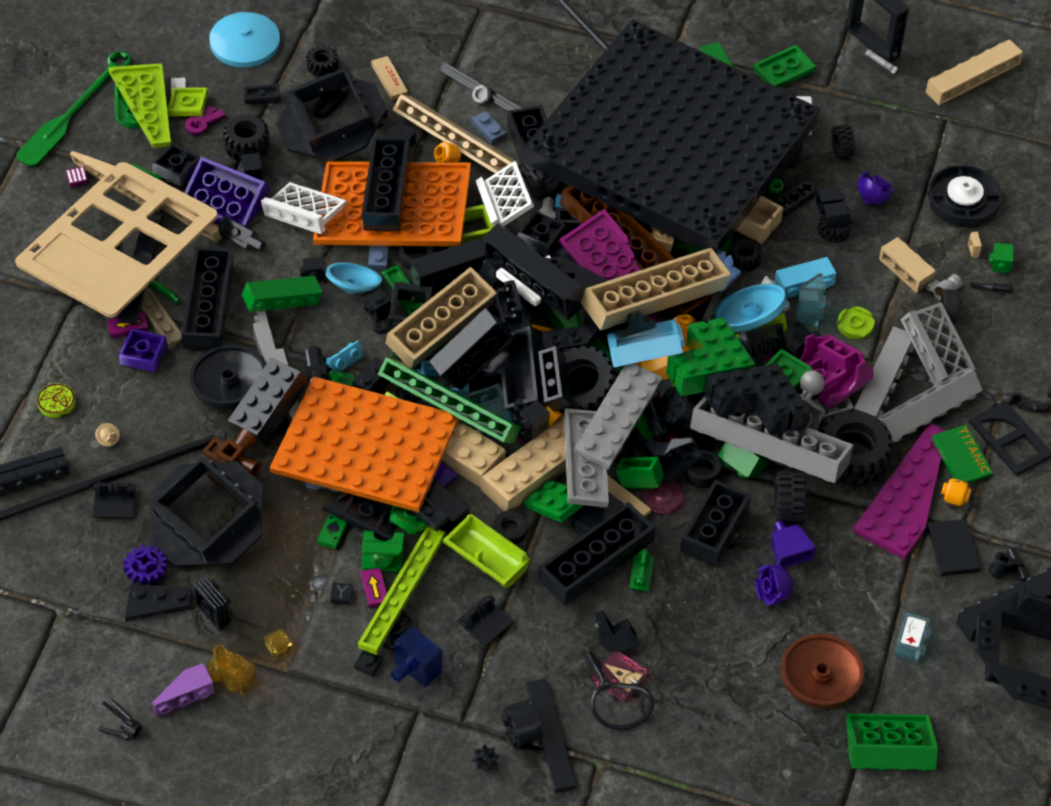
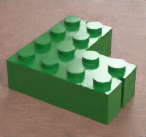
M723 317L708 320V323L703 321L689 324L687 344L691 350L668 356L666 373L672 383H675L674 386L682 397L703 392L705 377L708 374L755 367V363Z

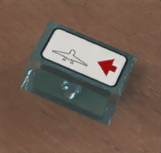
M906 612L894 656L918 663L919 656H924L927 644L923 643L924 639L929 640L932 628L928 627L930 619Z

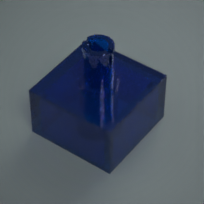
M411 626L395 641V664L398 667L391 672L392 678L400 683L409 674L423 687H426L442 673V650Z

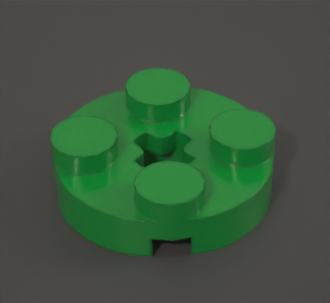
M397 506L392 507L390 521L405 529L408 534H416L417 531L425 530L428 526L408 509Z

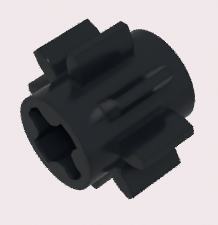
M484 744L481 750L478 748L475 750L474 754L476 757L473 758L472 762H476L477 770L483 769L488 773L490 767L496 768L498 764L495 761L498 760L500 755H496L495 747L492 749L487 748L486 744Z

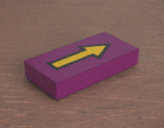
M145 313L139 314L137 324L118 323V318L107 320L111 338L126 336L129 334L130 329L149 331Z
M380 568L361 571L360 576L369 609L380 607L387 595Z

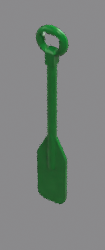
M116 51L110 54L107 59L108 66L105 68V72L64 115L45 123L17 152V160L28 166L39 164L65 136L70 118L111 76L109 67L130 66L132 63L131 56L123 51ZM118 56L128 59L123 65L113 62Z

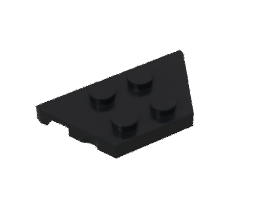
M343 493L331 503L327 502L322 509L362 531H374V537L382 541H388L393 538V523L390 521L392 505Z

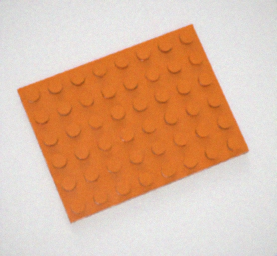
M326 162L321 192L344 199L347 205L325 224L326 230L322 234L314 232V245L458 246L462 244L471 163L410 162L401 231H364L362 209L369 162Z
M313 377L270 466V472L419 512L460 419L444 410Z

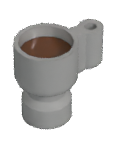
M952 274L947 280H942L941 282L937 279L932 280L926 285V289L934 292L936 298L941 301L944 289L957 290L962 286L963 282L958 275Z

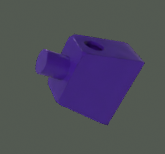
M778 521L774 524L775 531L771 535L770 544L777 565L785 568L814 558L815 545L799 525L787 527L784 521Z

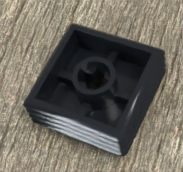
M172 143L152 163V173L181 187L192 177L200 156Z
M535 211L517 233V237H521L529 247H534L541 254L549 256L558 245L559 239L565 236L567 225Z
M204 576V579L197 580L193 587L196 604L217 630H221L228 623L231 624L230 616L233 613L229 607L231 601L227 594L220 593L219 586L213 579L209 580L208 577Z

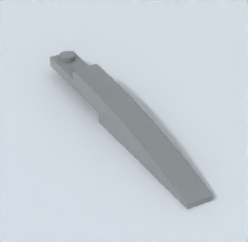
M256 311L253 333L260 356L265 364H267L270 358H273L288 365L284 349L275 348L265 311ZM298 399L286 415L290 424L299 407Z

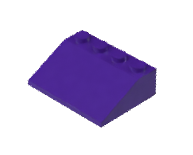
M200 157L184 193L214 208L217 211L215 222L221 223L223 216H228L248 227L262 207L261 201L267 197L271 187L262 180Z

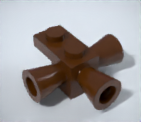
M241 429L235 442L227 439L223 443L214 437L202 451L205 457L214 462L237 461L254 477L257 476L261 468L260 462L246 458L245 451L257 442L256 437L246 429ZM206 472V476H207L213 483H215V484H217V485H220L216 480H214V479Z

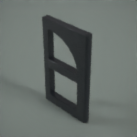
M1006 401L969 420L973 428L1016 476L1051 458V451ZM998 421L1010 424L1017 430L995 440L981 424ZM1025 437L1039 454L1017 465L1003 450V447Z

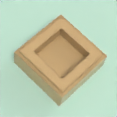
M971 232L968 242L972 258H979L982 245L978 232Z

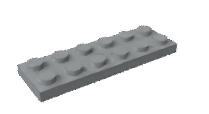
M634 363L625 365L575 446L574 453L609 470L660 385L662 377Z
M565 408L563 413L568 504L608 507L609 504L607 469L574 453L575 446L597 411Z

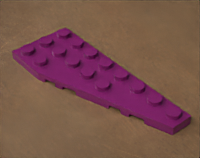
M605 209L559 239V243L576 264L607 279V281L640 271L626 234ZM655 313L646 315L655 320V323H659Z
M929 423L853 527L855 534L903 560L906 559L924 534L941 461V455L931 438L933 435L945 430Z

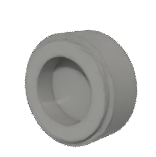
M483 85L475 87L472 93L473 99L477 103L488 102L491 97L490 89Z

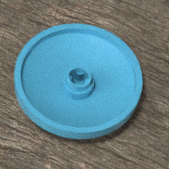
M240 12L228 15L219 20L210 33V47L213 54L223 63L235 67H253L263 64L276 54L280 46V34L275 23L257 13Z
M775 284L750 286L731 294L720 302L715 309L713 319L724 317L734 333L752 330L776 318L786 307L787 297L784 290Z

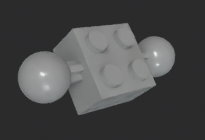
M811 370L805 372L800 379V387L803 392L799 395L810 410L807 427L817 431L826 410L811 401V398L823 390L825 380L822 374ZM772 460L776 465L785 466L783 463Z

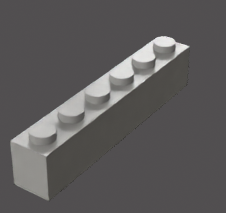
M893 326L873 368L874 377L864 386L854 411H859L861 414H864V412L868 413L872 418L874 416L878 418L883 415L884 411L882 409L883 407L887 408L890 401L888 396L895 391L897 385L895 381L896 379L900 380L903 369L901 368L902 366L906 367L910 357L908 353H912L914 350V346L905 330Z
M962 370L883 414L878 419L880 423L886 425L887 431H890L894 443L901 440V436L917 431V427L931 423L933 418L944 416L947 414V410L960 407L962 405L961 402L977 397L976 394L983 390L975 370Z

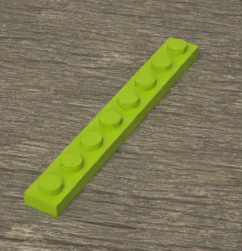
M429 526L426 527L359 640V649L378 654L445 538L444 531L438 530L435 532Z

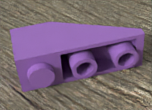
M204 663L184 670L153 701L155 716L167 714L173 709L187 706L193 701L205 699L214 694L213 682Z

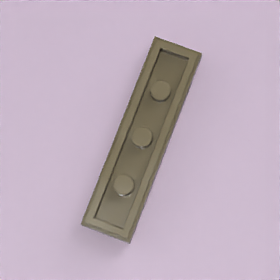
M149 287L146 288L141 306L142 313H145V317L157 334L167 337L168 349L181 344L182 332Z

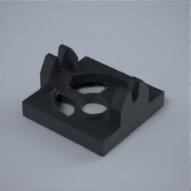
M636 311L635 319L633 314L629 313L627 322L607 329L624 338L656 327L655 320L648 316H643L639 311Z

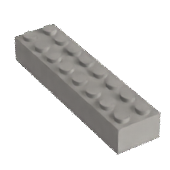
M705 396L693 409L691 429L712 436L717 440L728 442L736 447L749 450L754 454L762 455L770 460L778 461L791 468L799 469L807 474L820 477L825 481L835 483L850 463L853 444L808 427L803 430L790 432V421H788L787 432L770 435L755 411L718 417L711 407L712 404H709Z

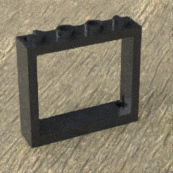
M850 0L845 29L868 49L889 63L900 58L909 7L901 0H874L891 15L887 40L885 42L861 22L864 0Z

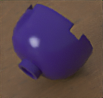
M864 171L857 183L858 193L862 197L861 200L867 205H871V203L875 205L885 203L895 191L890 189L892 185L875 174L872 177L869 175L871 172Z
M765 565L758 569L757 573L760 574L759 578L755 579V587L760 601L764 599L765 605H776L786 601L793 590V580L787 569L779 565Z

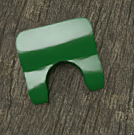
M365 530L361 547L363 553L362 569L380 568L381 571L385 572L401 571L404 533L395 532L392 539L379 541L374 537V531Z

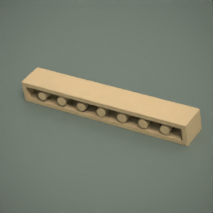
M400 94L393 108L395 112L440 140L457 145L461 153L495 174L515 161L415 98Z

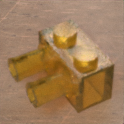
M222 645L215 646L213 649L214 656L206 665L211 680L226 685L233 692L237 691L243 694L256 677L255 665L246 661L243 656L240 657L239 654H233L226 650Z

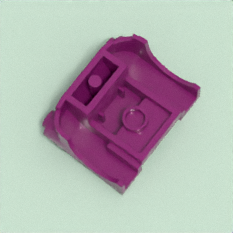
M814 334L805 337L804 352L799 360L812 367V370L819 372L824 377V388L817 394L820 403L833 409L873 379V368L865 364L863 354L857 349L828 334L825 337H814Z

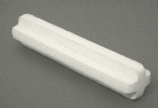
M504 268L497 270L496 277L502 282L515 280L518 294L532 305L537 306L541 303V296Z

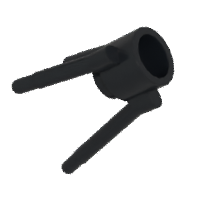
M110 699V703L114 707L106 701H102V705L123 721L120 725L122 732L101 726L98 730L121 737L126 741L129 737L135 739L141 732L142 725L113 699Z

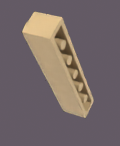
M1010 39L1003 43L1001 42L997 46L987 49L977 56H973L966 62L959 63L956 67L930 78L927 83L926 93L938 105H941L1020 65L1023 52Z

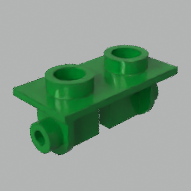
M642 549L638 555H634L629 589L649 591L654 557H650L649 551L646 549Z

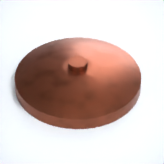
M810 634L794 641L785 651L781 662V678L787 691L801 703L820 709L836 708L848 703L858 694L864 678V665L859 653L845 640L829 634Z

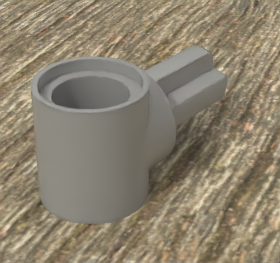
M549 196L544 198L542 208L538 212L556 220V212L553 210L554 200Z

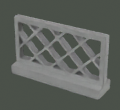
M942 302L918 311H910L900 319L934 386L962 370H975ZM938 309L941 314L940 319L932 315L933 310ZM919 315L927 318L926 324L921 323ZM931 320L939 324L937 330L929 327ZM942 326L948 328L949 336L941 332ZM927 331L936 335L934 341L929 339ZM939 337L947 340L946 347L938 343ZM951 343L957 346L958 352L949 349ZM936 348L944 351L943 358L938 356ZM947 354L956 357L954 363L946 360ZM959 359L964 361L968 368L964 369L958 366ZM944 365L953 368L951 374H947Z

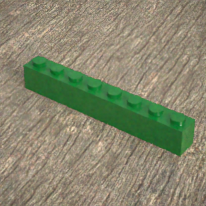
M386 357L378 372V375L504 443L513 444L521 429V426L395 359Z

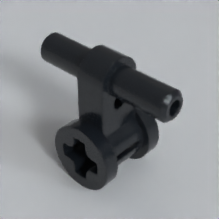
M1009 548L1007 553L998 552L995 556V562L991 563L988 567L989 573L998 579L1003 578L1007 572H1017L1021 582L1028 579L1024 570L1025 565L1022 559L1018 557L1014 548Z

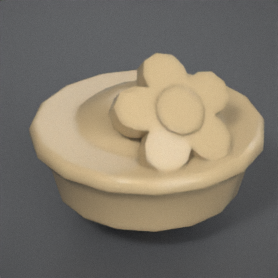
M103 423L96 429L95 436L98 443L109 447L118 442L120 434L117 427L113 424Z

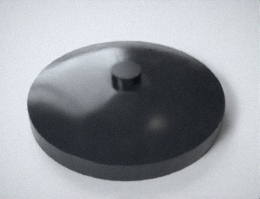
M241 345L215 347L202 354L193 364L190 371L192 391L202 403L208 406L222 409L235 408L239 405L266 364L263 358L251 348Z

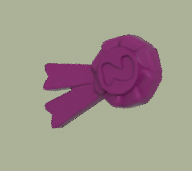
M208 105L204 110L203 116L190 117L186 120V131L191 133V135H201L207 130V124L226 117V114L221 109L216 111L215 107Z

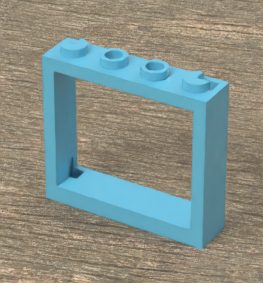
M675 319L656 323V327L624 338L619 337L613 332L607 333L613 367L683 353L682 347H685L680 324L676 325Z

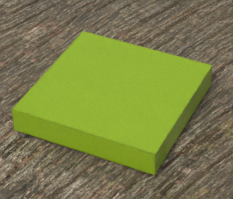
M173 88L167 109L168 116H203L209 94L208 88Z

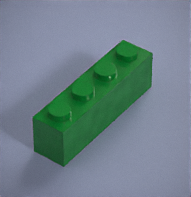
M315 276L247 282L242 297L249 312H261L318 305L323 292Z

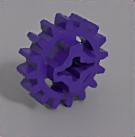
M151 544L147 548L140 545L138 550L135 547L132 548L133 553L127 552V558L123 560L124 573H126L127 579L132 578L134 584L140 581V584L147 582L148 585H151V581L154 580L158 583V577H165L164 572L168 570V562L164 551L159 552V547L156 546L154 549H151Z

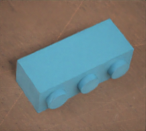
M828 257L777 270L775 283L784 290L787 298L795 297L799 294L810 293L814 290L834 285L836 272Z

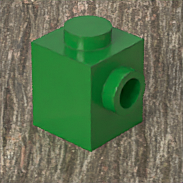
M994 244L993 252L989 254V264H992V272H1011L1013 264L1012 244Z

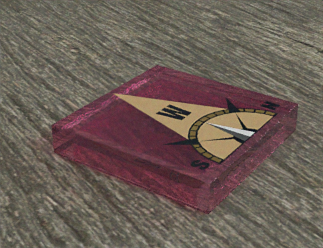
M613 651L601 666L605 678L609 679L611 683L640 685L649 674L647 668L620 652ZM594 674L591 682L601 686L600 679ZM608 688L606 691L626 702L635 692V689Z

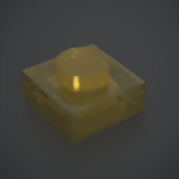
M282 628L263 637L264 643L273 656L292 648L291 642Z

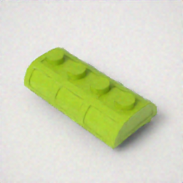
M472 514L468 515L443 539V544L453 549L505 588L513 585L523 575L530 563V558L525 551Z

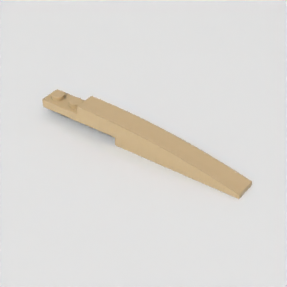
M74 151L70 153L74 164L84 167L85 171L100 180L115 167ZM111 177L107 181V183L110 184L114 180V178ZM128 178L121 179L113 187L140 205H143L155 193ZM169 200L156 210L159 211L161 209L187 226L198 217L193 212ZM214 223L201 233L215 243H218L221 239L219 228Z

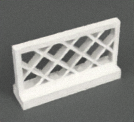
M516 161L487 180H484L482 177L476 180L493 226L499 223L501 226L506 227L505 225L534 207ZM499 180L497 185H492L494 182ZM508 180L506 186H502L504 181ZM515 180L518 181L516 186H512ZM499 190H503L501 195L497 196ZM509 191H512L510 196H506ZM519 191H522L520 196H516ZM503 201H507L505 206H501ZM513 201H517L514 207H510ZM522 202H528L524 206L520 207ZM507 212H511L510 215L505 217Z
M291 182L271 199L265 197L261 201L265 216L319 234L326 230L325 224L347 205L344 199ZM310 195L308 197L300 198V196ZM298 197V199L288 201V199ZM312 202L311 204L302 205V203ZM324 206L327 207V208H323V209H318V210H316V208H319V207H324Z

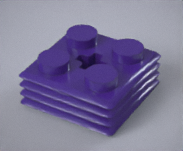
M130 329L119 354L120 365L156 372L167 347V337Z

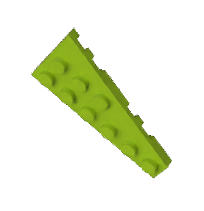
M162 63L109 67L111 77L153 148L169 147L171 139Z

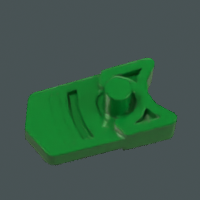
M329 371L327 374L331 381L353 387L352 381L355 378L352 373Z

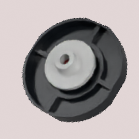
M949 166L943 168L932 177L928 188L929 204L932 211L942 220L955 226L982 225L990 221L999 210L1001 193L998 182L989 173L974 166Z

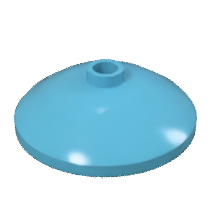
M334 263L326 269V276L330 282L349 294L373 291L380 287L382 278L377 272L358 264Z

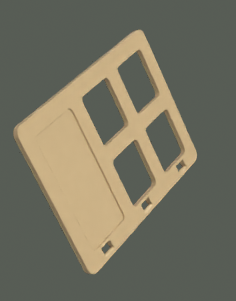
M121 162L111 169L15 259L16 266L107 317H115L217 219V211L126 162ZM111 177H113L114 180L110 184L107 183V181ZM123 178H128L155 192L136 211H132L104 195ZM168 200L198 215L181 234H175L148 220V218ZM92 207H96L124 222L105 241H100L72 225ZM74 211H76L78 214L75 215L73 218L70 217V215ZM136 230L167 245L148 265H144L116 250ZM39 246L40 249L36 253L32 252L34 248Z

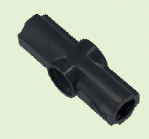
M310 346L305 350L307 380L309 383L313 377L327 380L322 349L317 346Z

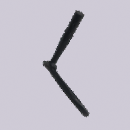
M586 653L587 661L601 681V686L593 692L590 699V709L595 719L602 725L615 730L634 728L644 722L654 709V698L650 691L640 685L611 683L609 679L605 678L593 653ZM608 688L635 689L647 696L649 707L647 712L633 723L613 725L604 721L598 715L595 709V698L599 692Z

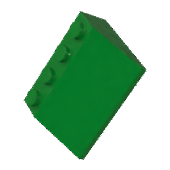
M846 713L848 752L851 768L860 770L865 768L879 770H936L938 746L929 715Z

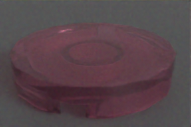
M674 481L670 483L661 482L658 488L645 489L644 502L651 508L652 512L659 515L675 513L683 503L682 489Z

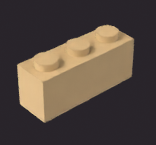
M898 237L881 247L879 260L916 293L926 288V285L934 280L936 271L933 267L928 265L919 254L911 250Z

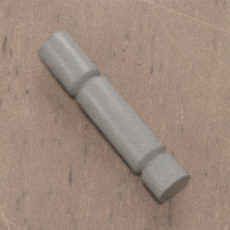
M870 49L866 51V56L891 73H896L897 67Z

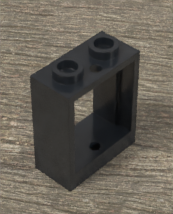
M395 282L388 329H394L407 318L406 316L395 315L398 300L426 303L432 298L433 287Z

